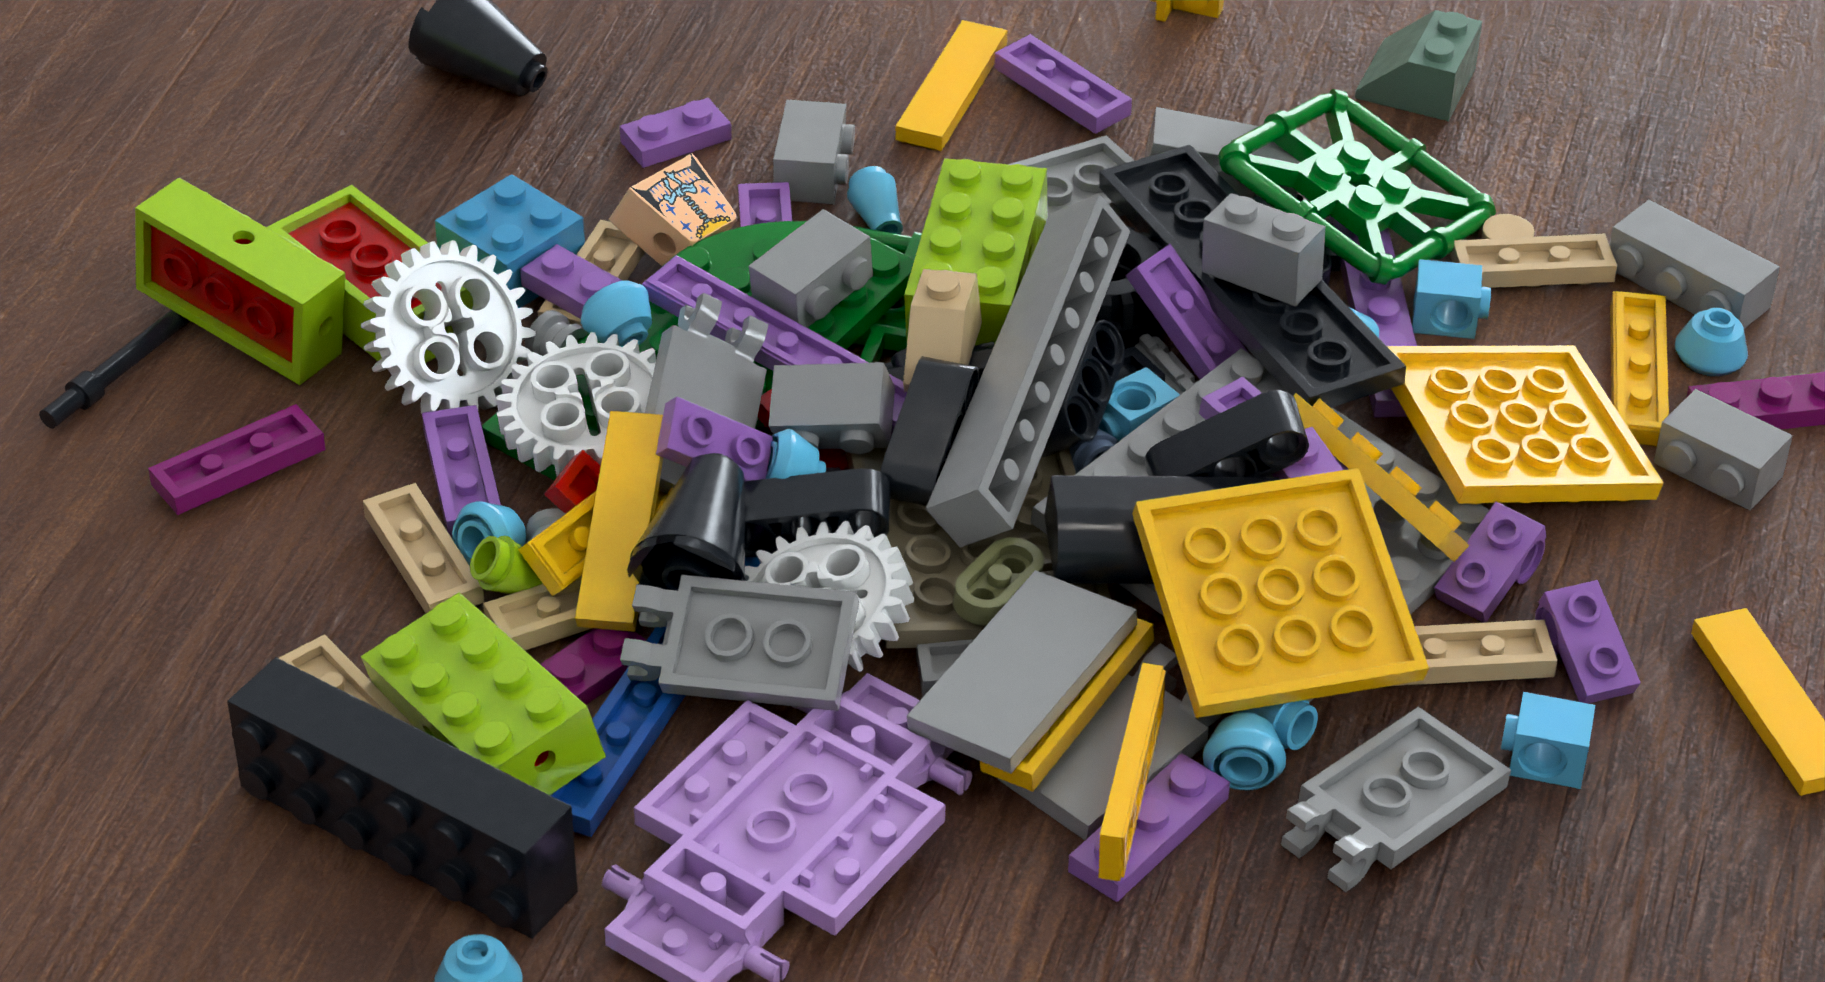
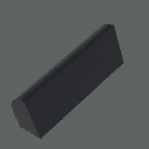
M1052 475L1044 519L1053 576L1068 583L1154 584L1132 515L1137 501L1280 479L1279 477Z

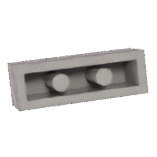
M1156 107L1146 144L1145 157L1191 145L1240 196L1249 198L1257 196L1232 175H1228L1221 170L1218 154L1232 140L1258 126ZM1274 142L1251 153L1252 155L1296 164L1300 163V161ZM1279 185L1291 195L1297 194L1295 189Z
M1647 200L1613 226L1610 248L1617 264L1616 273L1657 295L1666 296V300L1693 314L1710 308L1726 309L1742 323L1745 329L1771 308L1780 266L1650 200Z

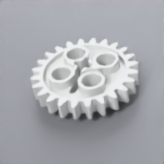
M455 240L442 244L440 250L435 241L421 246L420 253L415 248H412L401 254L402 262L395 260L384 267L389 278L383 276L372 282L371 285L381 297H372L364 301V306L376 313V318L361 323V328L376 334V340L366 344L364 350L380 352L382 357L372 367L373 372H381L388 369L391 377L388 379L385 389L389 391L399 386L404 387L403 405L411 404L421 398V414L436 411L438 407L440 410L477 405V409L480 406L486 410L496 406V396L503 394L501 381L503 379H513L511 366L513 364L518 365L516 362L527 360L526 353L530 350L521 345L522 340L536 335V331L523 327L521 319L531 315L533 310L526 307L518 308L516 300L524 294V288L509 290L506 284L513 273L511 269L499 274L493 272L496 262V256L493 254L478 262L476 245L464 248L460 254ZM436 283L441 285V291L435 286ZM461 287L466 288L473 297L472 309L467 308L463 304L460 297ZM412 296L418 298L424 306L425 316L423 320L419 319L412 311ZM445 326H452L454 333H446ZM475 339L479 340L486 349L487 358L485 362L481 361L474 352ZM426 349L430 350L438 360L437 373L432 372L425 363L424 354ZM458 368L463 372L462 376L457 374Z
M590 332L586 343L578 344L573 335H568L566 347L558 348L554 343L548 341L546 342V355L541 356L531 351L526 353L529 367L516 364L511 366L513 379H503L501 381L503 394L496 396L497 417L500 432L505 436L508 450L517 448L518 459L521 463L534 458L535 469L538 472L554 464L556 476L558 477L571 458L581 450H584L601 466L610 411L645 413L656 364V354L653 348L640 353L638 340L636 339L628 342L623 347L619 346L617 334H612L605 343H598L595 332ZM579 374L584 375L586 378L593 414L597 421L599 432L597 436H592L589 433L583 400L578 390L576 375Z
M844 521L835 533H831L827 523L821 522L816 535L808 536L806 530L800 527L797 529L796 541L789 544L784 538L779 536L776 538V546L778 548L776 552L771 554L758 550L756 554L761 564L758 567L745 566V581L856 592L859 599V607L848 664L858 672L863 670L861 657L866 653L874 657H882L883 653L878 644L880 640L897 641L899 635L894 624L908 622L910 619L905 605L914 602L913 594L909 588L913 584V580L897 546L891 547L884 533L874 538L870 527L867 525L860 528L854 534L849 521Z

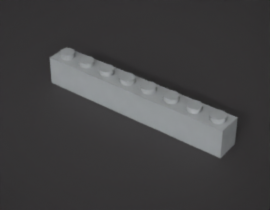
M1100 193L1049 215L926 506V510L959 547L1013 529L1130 234L1128 227Z

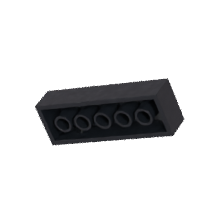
M277 657L227 700L241 786L253 797L261 800L266 799L291 812L299 821L309 825L314 824L339 837L348 847L355 850H364L388 863L396 872L402 875H411L436 888L447 899L461 901L487 915L498 926L510 927L531 939L578 892L572 806Z

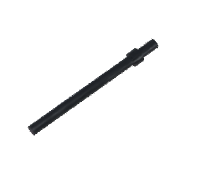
M169 310L91 372L82 371L65 385V392L39 412L41 421L47 427L53 429L79 408L83 410L90 408L104 396L107 386L183 328L190 320L173 310Z

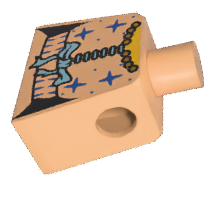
M691 153L630 187L609 220L663 266L674 255L688 246H693L707 237L730 230L737 221L736 212L699 160Z

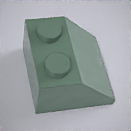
M1435 10L1383 40L1357 87L1355 98L1449 121L1476 69L1482 21L1467 18L1457 12Z

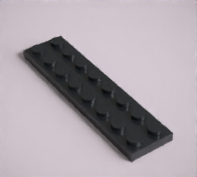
M1191 145L1100 171L1099 188L1140 233L1145 232L1151 235L1152 242H1158L1162 248L1169 244L1172 245L1205 291L1213 312L1292 396L1297 393L1311 406L1320 398L1332 408L1405 384L1406 365L1323 280L1296 306L1202 272L1204 218L1231 193L1240 195Z

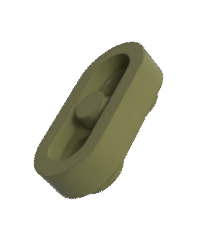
M1009 537L993 542L956 579L953 595V607L956 613L973 624L987 625L1035 570L1043 572L1044 555L1042 551L1032 542L1021 538Z

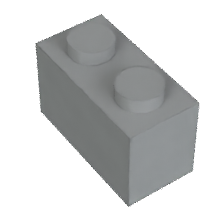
M786 100L773 158L774 183L789 182L790 201L834 204L838 184H847L849 171L848 154H853L855 125L846 124V104Z
M1231 193L1204 218L1202 272L1296 306L1322 280L1326 226L1306 220L1300 215L1286 213L1258 203L1252 198Z
M822 209L749 265L752 297L806 328L809 327L816 320L825 317L835 305L853 291L862 288L873 277L870 236Z
M884 362L774 365L769 428L772 434L786 429L794 430L817 449H842L849 453L862 454L872 451L873 448H888L892 434L895 386Z
M1695 389L1662 421L1654 464L1751 510L1783 477L1793 435Z

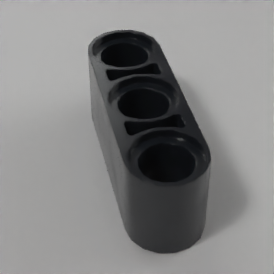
M1102 320L1094 323L1041 457H1047L1093 440L1097 434L1125 357L1123 339L1111 322Z
M924 356L919 359L880 472L891 483L890 499L927 506L979 382L978 367Z
M1271 390L1158 442L1146 453L1144 462L1148 476L1267 477L1301 460L1308 452L1309 442L1295 397L1289 392Z
M866 468L796 475L785 479L769 478L746 481L745 557H758L756 554L758 550L773 554L778 550L776 538L780 536L790 544L796 541L797 529L800 527L806 530L808 536L816 535L821 522L827 523L831 533H835L844 521H849L854 534L860 528L867 525L870 527L874 538L883 533L887 536L890 520V481L881 472Z

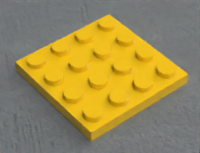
M1387 346L1406 365L1405 384L1391 389L1458 504L1495 503L1496 501L1499 503L1624 502L1629 500L1657 499L1664 482L1575 346Z
M1359 468L1137 501L1135 503L1132 515L1196 718L1425 679L1429 666Z

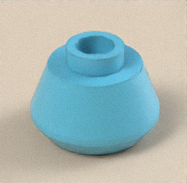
M628 280L612 283L592 295L583 306L581 326L589 334L590 332H595L597 340L601 343H605L612 334L618 335V342L621 347L633 339L638 340V345H640L648 337L647 330L652 324L648 291L641 284Z
M1710 308L1696 313L1678 333L1675 340V350L1682 362L1689 369L1702 375H1728L1740 369L1748 357L1742 323L1730 311L1722 308Z
M786 429L772 435L773 441L771 442V453L765 479H785L790 476L826 472V463L819 461V450L794 430Z
M482 501L469 503L460 510L453 526L452 539L469 565L476 547L488 536L497 538L509 536L521 546L526 544L525 525L518 514L507 506Z
M1240 712L1224 718L1219 723L1204 747L1203 763L1206 768L1230 781V788L1254 790L1268 785L1281 775L1286 765V753L1275 728L1267 719L1255 713Z
M475 934L458 939L448 948L436 972L434 982H523V977L519 964L502 942L488 935Z

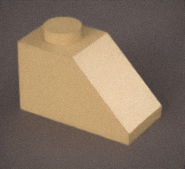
M923 269L910 308L903 381L904 392L908 391L915 368L922 356L969 365L982 324L977 273Z

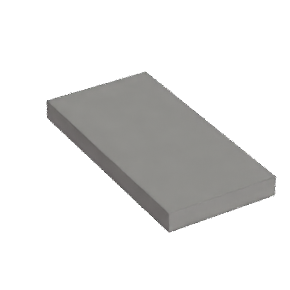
M1035 570L907 715L908 730L1011 774L1137 625V609Z

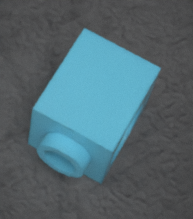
M1419 259L1413 300V332L1475 339L1478 318L1488 319L1491 300V288L1482 287V265Z
M1145 367L1116 381L1099 429L1120 441L1180 394Z
M1523 692L1519 716L1507 714L1501 744V749L1513 751L1510 763V776L1581 789L1596 705Z

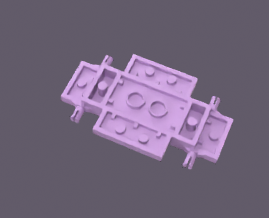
M868 673L849 691L842 693L839 711L792 706L807 714L797 725L747 700L634 807L635 825L672 846L644 872L642 880L621 869L616 864L611 866V870L608 869L605 873L602 887L628 901L625 909L605 928L606 946L668 982H728L734 975L747 969L770 982L783 981L789 970V962L768 952L762 946L784 925V908L835 936L945 822V804L917 790V788L927 781L934 780L953 790L956 794L962 795L963 791H966L971 783L972 772L946 760L954 751L953 749L908 730L907 715L920 701L919 699Z

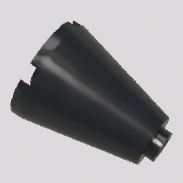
M436 0L429 12L421 7L415 17L409 35L408 48L410 53L415 55L416 59L424 65L518 96H524L529 92H536L547 78L546 55L492 0Z
M719 453L699 455L690 461L632 550L627 568L629 578L634 574L635 578L639 581V585H649L675 591L679 589L681 575L745 581V477L742 469L731 458Z

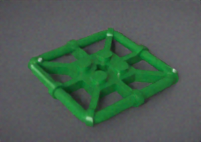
M1332 89L1329 93L1317 95L1287 112L1278 110L1268 115L1264 124L1232 140L1218 154L1219 164L1224 173L1232 175L1272 207L1286 213L1300 215L1306 220L1326 226L1324 245L1355 269L1367 275L1372 283L1386 285L1389 280L1405 276L1418 268L1419 259L1439 260L1446 257L1454 249V240H1463L1483 228L1484 222L1494 216L1496 212L1493 199L1489 195L1481 193L1470 183L1425 152L1426 145L1416 138L1409 140L1364 106L1349 98L1347 92ZM1325 114L1333 145L1323 149L1298 131L1297 128ZM1350 122L1385 146L1394 155L1384 161L1375 157L1367 146L1354 140ZM1274 142L1300 161V163L1296 164L1252 155L1251 153ZM1411 168H1415L1450 195L1419 189L1411 183L1409 177L1404 173ZM1279 185L1295 189L1308 200L1305 199L1300 202ZM1415 212L1455 221L1445 227L1437 226L1430 228L1412 213ZM1331 216L1357 235L1360 246L1324 220V218ZM1388 227L1413 245L1394 258L1391 254L1385 253L1380 232Z

